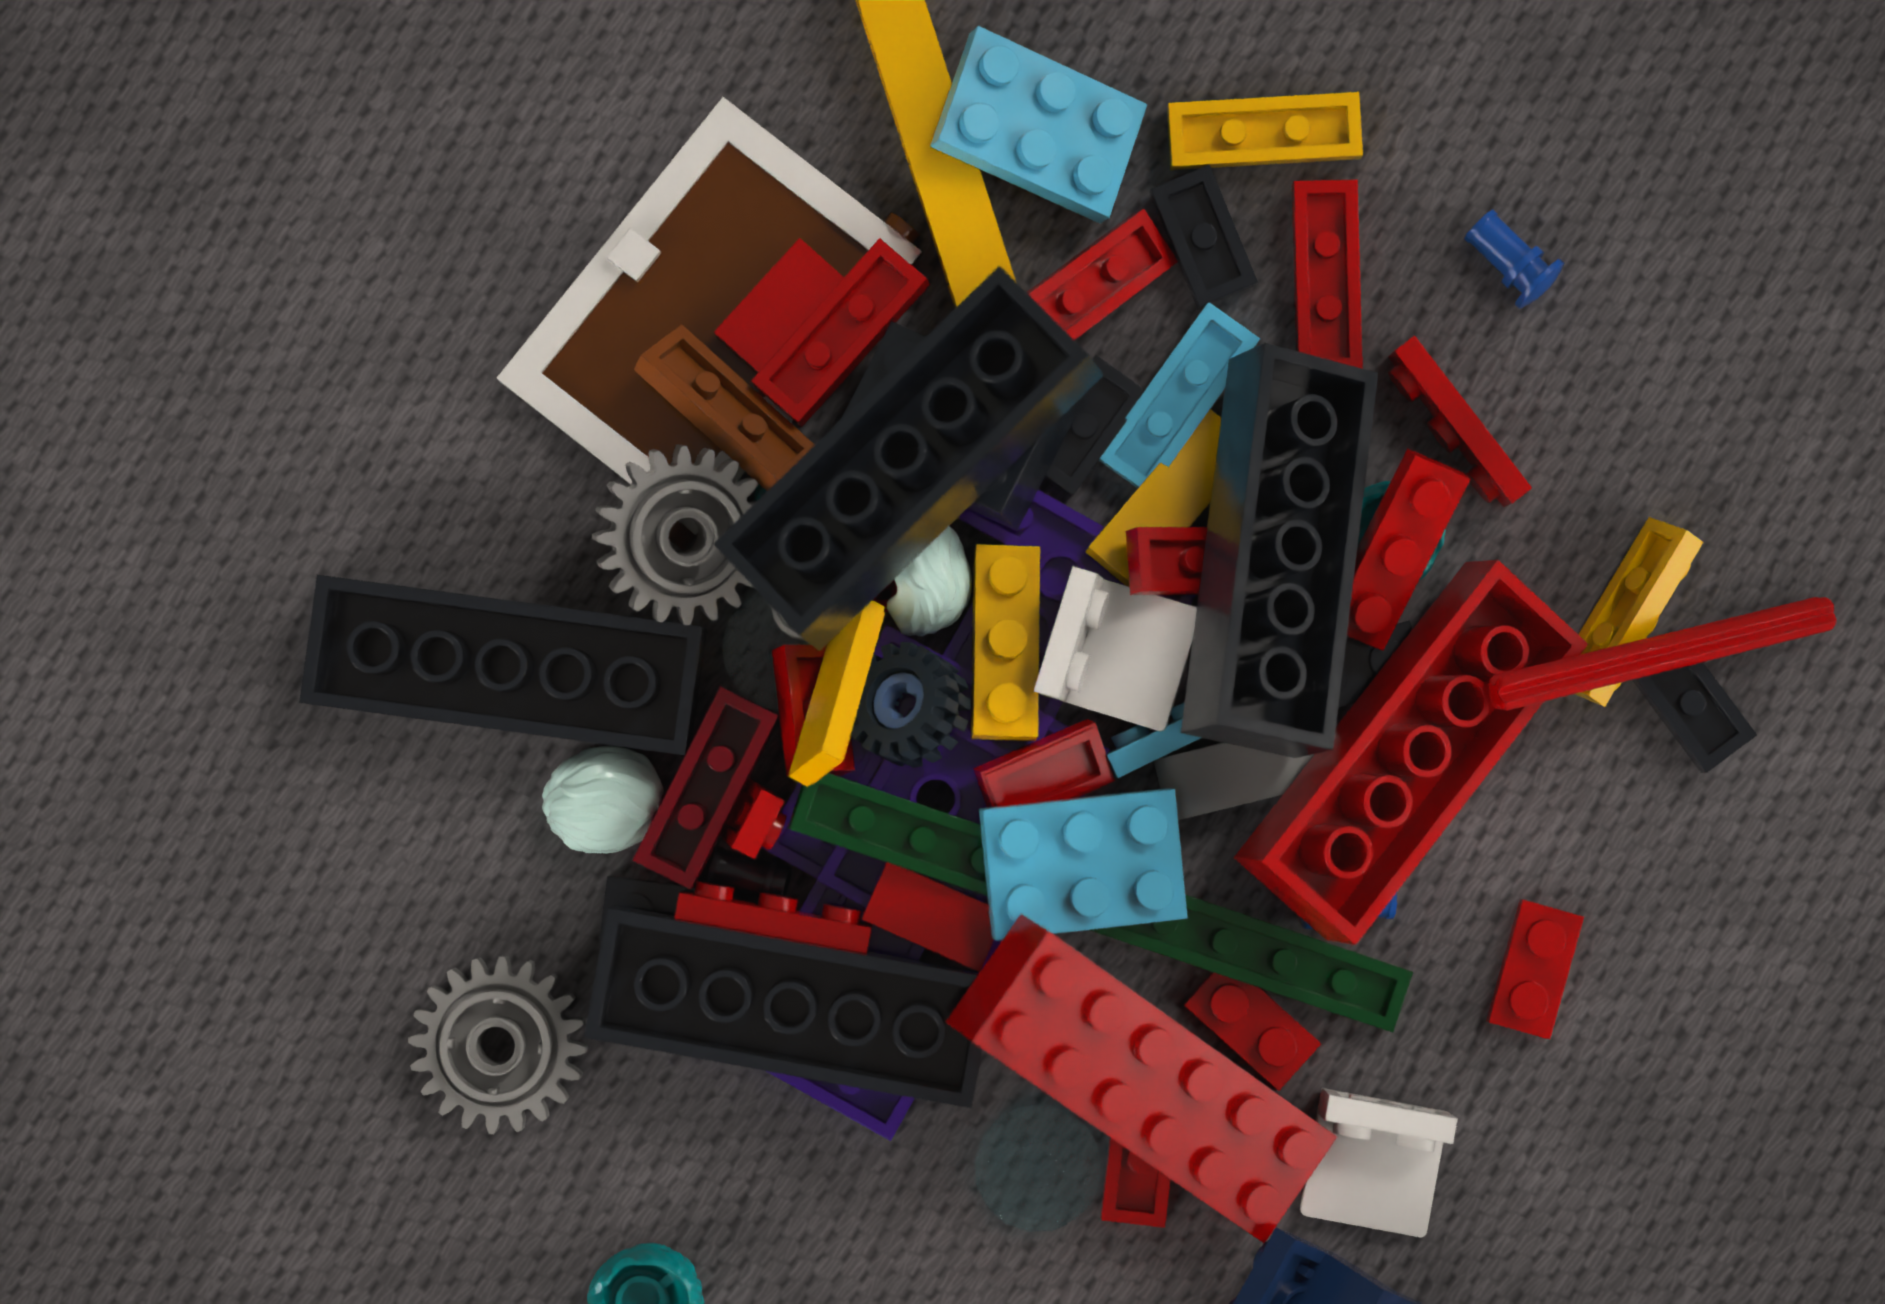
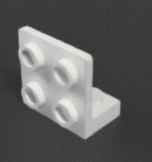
M1073 566L1034 691L1041 695L1160 732L1164 731L1167 728L1192 648L1197 607L1157 595H1130V587L1105 580L1097 573Z
M1322 1088L1316 1122L1336 1135L1337 1138L1303 1187L1300 1203L1301 1213L1307 1217L1409 1236L1424 1237L1427 1234L1443 1143L1453 1144L1458 1119L1444 1110Z

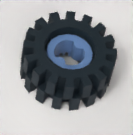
M901 642L900 648L891 643L881 646L884 658L882 659L873 654L853 724L855 727L852 728L851 735L855 740L862 743V747L895 765L903 767L905 763L912 768L923 767L922 757L934 763L942 758L937 748L938 746L942 745L952 750L958 743L957 740L950 736L953 728L963 732L966 729L968 721L958 716V712L970 710V699L961 694V692L968 689L967 683L964 678L957 675L959 670L921 645L918 647L911 642ZM902 693H909L916 697L917 701L912 712L904 718L894 707L899 705V702L896 700L903 698Z

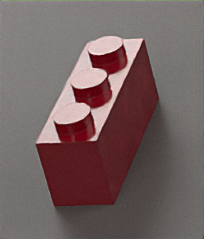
M720 686L633 861L688 889L694 888L780 720V716Z

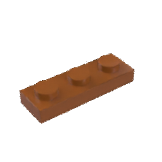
M682 324L640 355L634 371L724 453L739 463L738 465L766 491L815 445Z

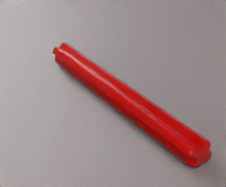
M1813 597L1494 675L1488 684L1491 702L1496 709L1508 711L1830 631L1837 622L1834 614V604L1827 597Z

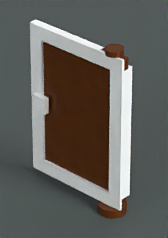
M722 97L498 375L497 379L630 485L632 480L628 476L625 464L628 462L635 463L643 468L645 472H648L650 470L649 450L652 449L659 450L666 458L668 464H671L676 445L687 446L692 464L696 461L697 455L703 448L714 450L715 463L713 468L715 471L720 464L731 458L634 371L640 355L682 324L791 422L793 419L753 385L751 380L757 375V372L717 338L714 331L799 238L845 277L879 238L914 266L922 256V251L913 245L920 235L906 221L892 212L882 221L731 102ZM739 465L737 473L733 478V483L747 478L749 475ZM690 517L679 519L672 525L669 531V541L683 551L687 549L698 535L697 526L693 519Z

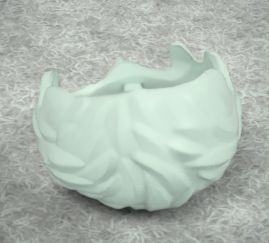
M950 526L894 579L897 585V593L888 600L887 610L901 633L908 636L935 634L938 630L952 625L959 619L970 601L972 574L963 545L957 533Z
M621 746L593 747L568 758L553 771L551 779L546 783L542 797L544 802L542 809L547 817V823L550 825L551 831L561 838L569 848L585 853H614L627 849L643 840L654 818L655 811L659 809L662 803L664 789L654 766L645 755Z

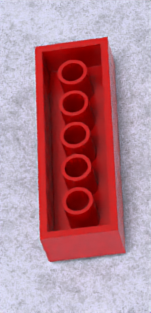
M1499 560L1465 562L1336 726L1333 750L1314 754L1233 858L1325 940L1356 945L1544 703L1540 702L1508 711L1496 709L1491 702V693L1488 687L1489 680L1494 675L1580 655L1588 646V643Z
M1020 914L946 1021V1023L977 1046L1262 1243L1267 1241L1337 1138L1336 1135L1050 931L1023 914Z

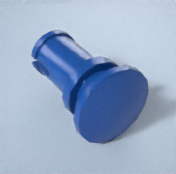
M1492 209L1468 231L1464 240L1468 244L1471 243L1504 276L1501 283L1507 289L1515 286L1522 293L1515 302V306L1521 309L1540 298L1553 285L1565 263L1561 259H1557L1550 266L1541 259L1544 252L1538 246L1531 249L1497 216L1498 213Z

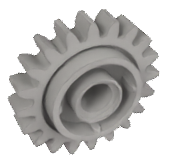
M685 445L675 446L671 464H668L666 458L659 450H649L650 470L648 472H645L643 468L635 463L628 462L625 464L628 476L632 480L631 485L626 487L611 481L606 485L609 491L617 497V505L615 507L608 505L596 506L595 512L603 518L610 520L611 527L610 529L593 533L592 539L612 546L611 552L604 554L596 561L598 567L608 570L619 568L620 572L611 581L610 589L615 593H620L634 586L628 606L638 612L650 600H653L652 617L658 622L663 623L674 606L679 622L684 625H691L696 606H699L701 612L708 619L716 620L718 617L716 600L721 597L728 604L738 608L741 602L738 593L735 591V585L740 582L746 586L753 587L713 544L757 502H747V497L754 491L758 483L750 477L733 483L739 463L731 459L724 461L714 471V450L703 448L693 464L691 463L690 452ZM690 517L695 522L698 530L696 542L686 551L675 552L669 543L670 528L679 519Z
M502 955L498 958L493 974L489 973L487 965L481 957L475 958L471 963V980H468L457 968L449 970L447 977L452 987V992H448L444 988L435 985L429 987L427 993L437 1005V1009L421 1008L414 1012L413 1016L428 1026V1032H421L410 1036L408 1043L416 1047L425 1048L427 1055L411 1064V1070L419 1072L428 1070L432 1072L433 1078L424 1085L421 1093L423 1096L433 1094L439 1090L445 1093L446 1097L440 1105L439 1114L443 1116L456 1108L457 1105L463 1107L462 1128H469L477 1120L479 1114H482L486 1118L485 1124L488 1134H495L501 1125L502 1116L506 1115L516 1132L522 1131L526 1124V1109H529L537 1119L543 1122L550 1116L548 1105L544 1099L546 1096L563 1104L569 1099L568 1092L559 1082L560 1078L579 1080L582 1077L583 1072L575 1065L569 1063L568 1057L578 1056L588 1051V1045L570 1039L571 1032H575L586 1024L585 1018H566L564 1016V1010L573 1003L576 998L575 995L571 993L562 995L557 999L553 998L551 991L556 985L558 976L553 973L544 978L539 984L533 981L535 962L532 960L527 961L520 968L518 974L514 975L511 972V962L508 955ZM500 1027L512 1035L515 1049L509 1060L496 1061L485 1053L482 1040L488 1028Z

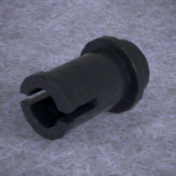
M718 846L711 861L707 882L733 887L735 892L759 898L760 893L786 896L792 867L782 865L779 857L774 856L772 861L769 862L758 858L753 859L747 855L728 851Z

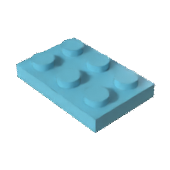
M977 26L969 33L930 147L1097 223H1102L1110 218L1147 104L985 28Z
M1164 788L979 809L992 939L1003 940L1020 914H1023L1052 934L1188 918L1175 789Z

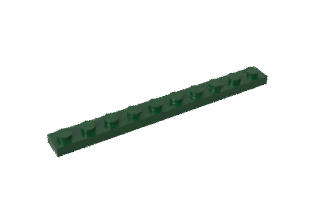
M827 773L808 787L802 784L787 827L788 829L987 896L980 824ZM1186 894L1187 919L1090 930L1392 1033L1394 1032L1413 975L1412 971Z

